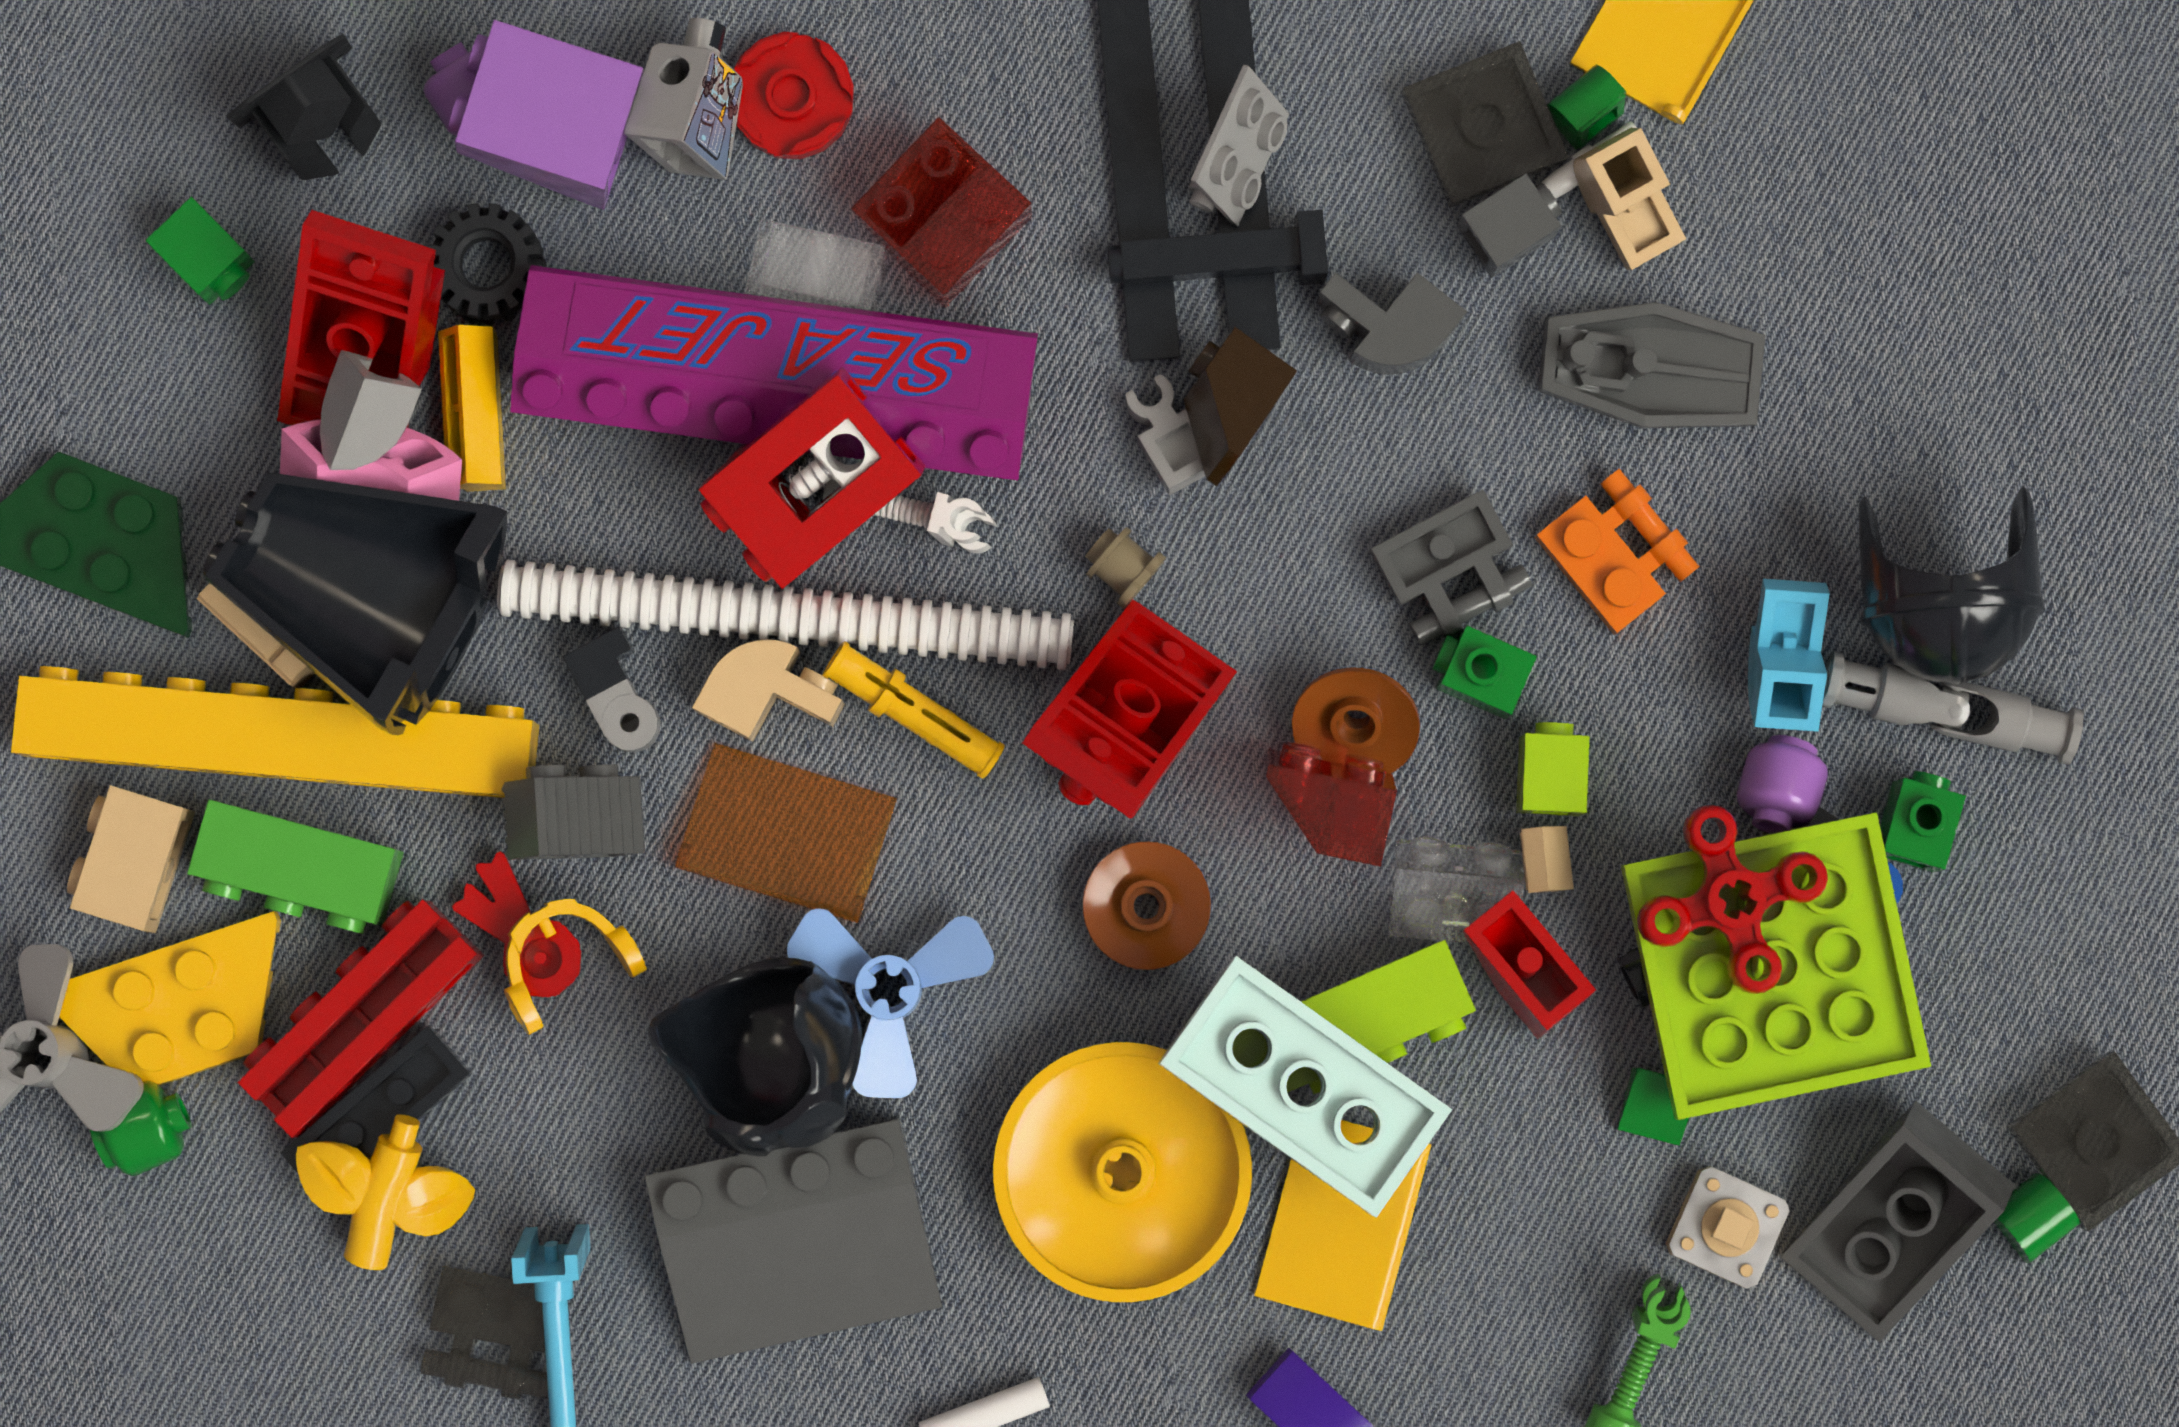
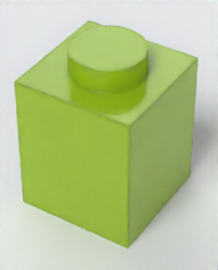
M1538 722L1535 723V733H1525L1519 737L1516 814L1581 816L1587 813L1590 736L1573 735L1574 724Z

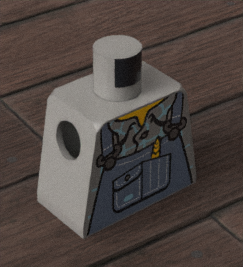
M690 18L683 45L659 42L651 48L626 122L624 134L670 173L727 180L743 83L742 77L720 57L726 27L709 19Z

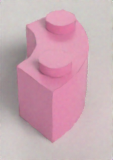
M321 419L295 424L281 430L280 474L459 501L462 459L442 443L406 427L397 444L377 461L354 470H329L322 454L320 438Z

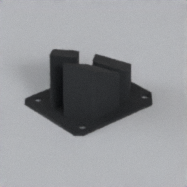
M343 33L316 49L248 97L226 115L238 128L256 119L301 180L339 174V171L316 141L332 136L338 124L362 156L366 154L381 127L378 117L337 62L338 59L352 49Z

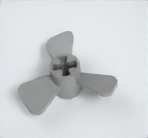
M30 945L22 951L18 960V971L27 1020L10 1026L0 1039V1113L25 1085L56 1089L88 1129L100 1132L113 1130L121 1124L140 1099L144 1090L143 1082L137 1074L89 1061L87 1045L68 1026L57 1024L73 968V956L70 950L62 945ZM39 1052L43 1055L52 1056L45 1071L41 1066L35 1065L34 1056Z

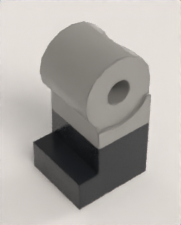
M618 626L562 657L604 736L612 745L625 752L636 753L646 750L655 743L660 734L661 720L654 706L638 696L620 660L635 653L624 630Z

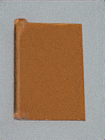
M714 743L678 853L675 868L806 908L825 909L836 917L859 923L897 798Z

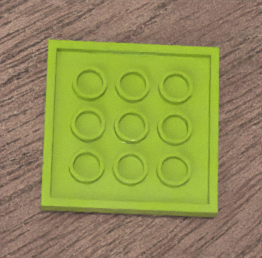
M1877 812L1735 841V854L1739 862L1750 871L1757 873L1766 872L1775 867L1779 860L1787 854L1805 851L1820 858L1828 873L1826 889L1820 897L1807 903H1794L1787 900L1778 901L1769 906L1764 912L1760 923L1761 934L1766 943L1777 952L1782 963L1780 980L1774 988L1765 993L1750 994L1741 991L1733 985L1728 976L1727 969L1730 957L1729 943L1725 935L1716 928L1710 926L1698 927L1689 932L1682 942L1671 947L1651 945L1640 934L1637 917L1640 908L1646 901L1655 896L1663 895L1685 898L1695 893L1702 885L1704 866L1694 851L1621 865L1674 1119H1686L1931 1067ZM1797 866L1792 872V882L1798 889H1803L1809 882V873L1803 866ZM1737 882L1734 888H1721L1718 897L1726 902L1724 913L1729 916L1731 910L1743 911L1746 901L1738 896L1741 886ZM1666 909L1660 910L1654 920L1657 930L1663 934L1669 932L1673 927V916ZM1753 956L1746 963L1745 968L1748 977L1752 980L1758 979L1764 970L1762 960L1757 956Z

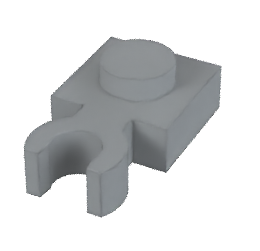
M1160 374L1154 377L1156 390L1162 397L1159 403L1154 406H1145L1138 401L1136 394L1131 390L1126 393V406L1130 416L1135 421L1150 427L1149 430L1137 436L1138 444L1170 496L1203 478L1205 473L1187 410L1185 409L1176 414L1173 409V387L1169 380Z

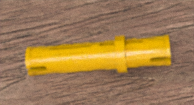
M846 641L841 643L822 673V676L825 678H830L870 704L867 711L877 717L884 713L930 745L935 746L977 773V776L981 779L989 774L1004 750L1005 745L1003 743L995 741L949 709L944 708L904 682L906 678L904 673L896 668L891 672L887 671L850 647V644Z

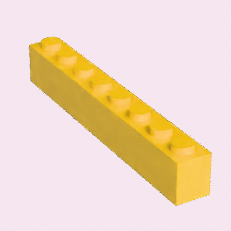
M40 666L39 677L19 676L11 753L32 758L504 798L505 794L501 790L504 783L527 779L526 767L536 766L540 725L533 720L524 719L525 709L520 707L486 705L485 716L460 714L461 703L437 700L417 725L406 720L402 721L401 723L405 724L406 728L403 734L397 736L379 729L351 704L333 703L334 692L295 688L294 699L269 697L270 687L258 684L231 683L230 694L205 692L206 681L198 679L167 677L166 688L141 686L142 675L103 672V682L98 683L78 681L79 670Z

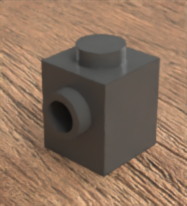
M1526 173L1463 213L1457 227L1490 277L1493 278L1555 238L1561 228L1556 218L1562 215L1558 202L1547 186L1543 183L1535 186Z

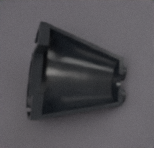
M268 472L256 492L252 490L247 492L239 504L235 516V525L241 528L240 532L232 541L227 539L225 543L218 542L214 545L206 559L203 575L211 585L375 726L389 734L398 736L403 734L406 725L401 723L402 721L406 720L417 725L432 708L448 685L471 643L489 600L483 597L487 590L485 570L488 569L496 572L500 566L507 531V511L491 505Z

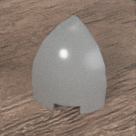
M341 350L328 383L321 411L320 438L322 454L329 470L357 469L377 461L394 447L409 424L422 389L402 373L398 375L397 379L382 377L368 370L373 359Z

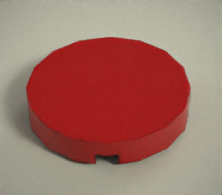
M780 32L758 40L740 56L734 68L742 77L743 83L736 126L754 148L775 158L800 160L824 152L842 136L853 114L854 86L845 61L830 44L808 35Z

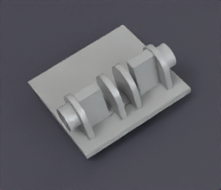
M1243 64L1188 187L1193 192L1189 200L1193 206L1206 212H1212L1214 207H1216L1232 225L1237 227L1245 210L1251 208L1259 196L1261 175L1271 153L1276 152L1285 139L1287 118L1289 116L1287 110L1247 65Z

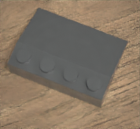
M902 1118L833 1133L827 1139L805 1148L786 1147L774 1150L767 1156L758 1157L740 1154L645 1176L658 1241L691 1364L943 1307Z

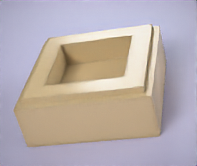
M1541 826L1521 829L1520 839L1526 890H1528V893L1573 890L1567 826Z

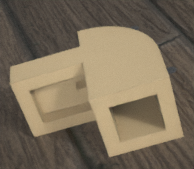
M1631 127L1574 159V174L1582 196L1590 212L1598 215L1625 269L1633 270L1686 240L1661 191L1670 183L1641 128Z
M757 640L738 646L727 653L716 664L692 708L698 714L754 742L776 698L832 727L845 704L842 699L833 695L838 684L806 667H804L799 677L791 673L801 653L798 647L783 641Z

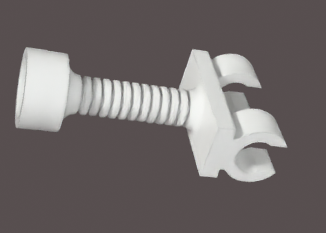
M831 479L826 483L823 500L840 486L837 481ZM939 492L936 494L934 504L929 503V505L928 502L922 503L920 500H910L908 497H898L897 495L875 513L876 516L881 515L883 518H893L895 521L899 520L907 524L912 523V525L924 526L941 544L954 547L956 541L966 551L977 554L986 552L992 547L987 543L977 541L981 538L978 534L965 531L968 524L980 520L985 524L997 527L993 518L975 501L968 498L954 500L949 495Z

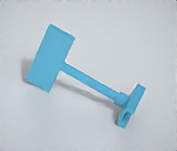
M589 1224L576 1225L569 1244H558V1241H548L540 1246L538 1227H525L511 1258L513 1284L534 1283L535 1300L542 1302L550 1427H576L568 1300L574 1297L573 1281L580 1279L591 1249Z

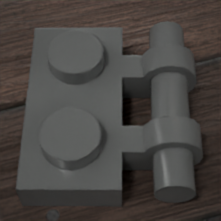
M1483 489L1374 546L1369 551L1399 607L1421 595L1426 602L1430 612L1409 623L1410 629L1419 645H1423L1440 635L1445 638L1447 635L1453 636L1463 630L1462 623L1491 608L1496 613L1513 604V596L1533 586L1522 564L1500 574L1492 560L1493 557L1510 549L1513 543ZM1472 569L1480 586L1450 601L1442 584Z

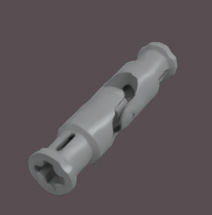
M1837 651L1831 652L1825 667L1827 679L1822 705L1825 708H1831L1836 703L1870 711L1872 719L1897 725L1933 722L1934 724L1931 723L1930 727L1942 735L2011 752H2018L2022 747L2057 756L2059 763L2066 765L2072 763L2079 747L2084 719L2082 709L2073 707L2068 712L2048 709L2031 704L2030 697L1968 682L1958 685L1941 682L1940 685L1945 686L1941 688L1926 679L1905 671L1900 666L1886 663L1882 668L1847 661L1844 659L1843 653ZM1846 682H1851L1863 686H1868L1870 688L1866 690L1845 684ZM1969 693L1984 696L1990 704V716L1986 723L1979 729L1970 731L1960 730L1962 724L1970 715Z

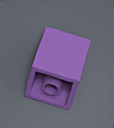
M494 20L489 37L478 34L475 39L467 71L476 73V78L469 97L457 96L449 120L447 131L457 134L455 140L457 153L593 207L605 210L627 140L624 130L643 75V67Z

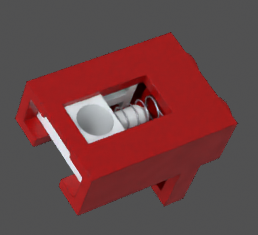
M844 367L835 372L751 443L744 444L737 449L726 463L709 476L698 489L705 497L700 503L701 508L710 521L723 533L731 528L747 547L742 552V555L749 567L764 582H768L773 578L781 589L791 583L922 476L926 466L901 436L894 441L864 406L863 401L868 396ZM839 434H851L857 437L864 447V459L852 465L839 462L832 455L830 449L831 439ZM810 449L814 454V459L809 458V464L806 467L799 466V472L796 475L789 474V484L781 475V472ZM831 479L837 481L840 486L813 509L807 506L803 498H809L811 495L816 497L815 492L821 487L826 489L825 484Z

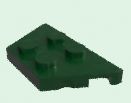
M57 452L0 503L1 567L189 638L192 632V619L188 616L185 582L188 579L187 560L182 547L181 535L184 530L181 499Z

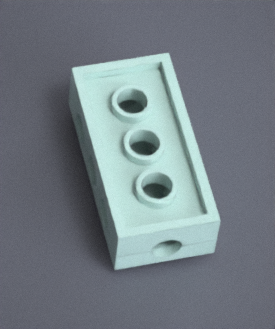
M1237 956L1231 959L1158 1063L1375 1218L1380 1214L1453 1110ZM1246 1029H1254L1260 1032L1268 1044L1266 1058L1261 1064L1252 1068L1239 1064L1232 1050L1234 1039L1240 1032ZM1308 1067L1319 1076L1321 1091L1314 1102L1300 1106L1294 1103L1288 1096L1287 1080L1296 1069ZM1362 1105L1371 1112L1374 1119V1129L1367 1140L1361 1143H1351L1342 1134L1341 1119L1349 1108Z

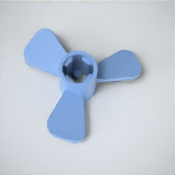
M825 909L809 911L801 920L787 945L788 958L812 961L833 979L855 985L858 1002L871 1015V1019L862 1042L859 1065L852 1085L859 1094L878 1098H903L909 1095L916 1086V1071L903 1018L912 1013L919 1004L922 988L984 975L991 969L994 962L993 950L976 920L968 916H959L951 920L908 961L894 955H882L872 959L837 918ZM884 970H887L890 976H897L901 972L907 981V986H903L899 990V996L903 1001L890 1008L888 1001L885 999L875 1001L871 990H869L877 984V979L874 976Z

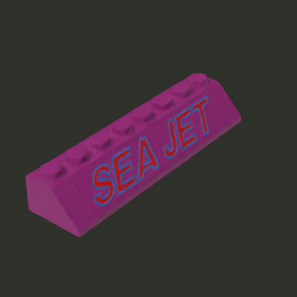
M531 265L528 272L514 350L510 412L749 444L835 372L844 367L868 396L863 401L864 406L894 441L900 436L906 441L926 465L925 468L1018 481L1025 446L1038 333ZM839 434L830 441V449L833 456L864 459V447L857 437L851 434Z

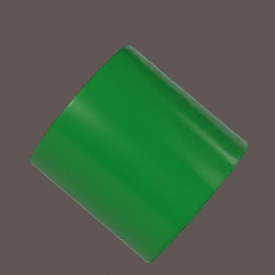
M1596 64L1546 104V110L1555 126L1574 149H1581L1624 114L1626 90L1607 70Z
M2035 1173L2012 1191L2004 1212L1994 1223L2025 1263L2030 1264L2080 1224V1220L2060 1191L2044 1175Z

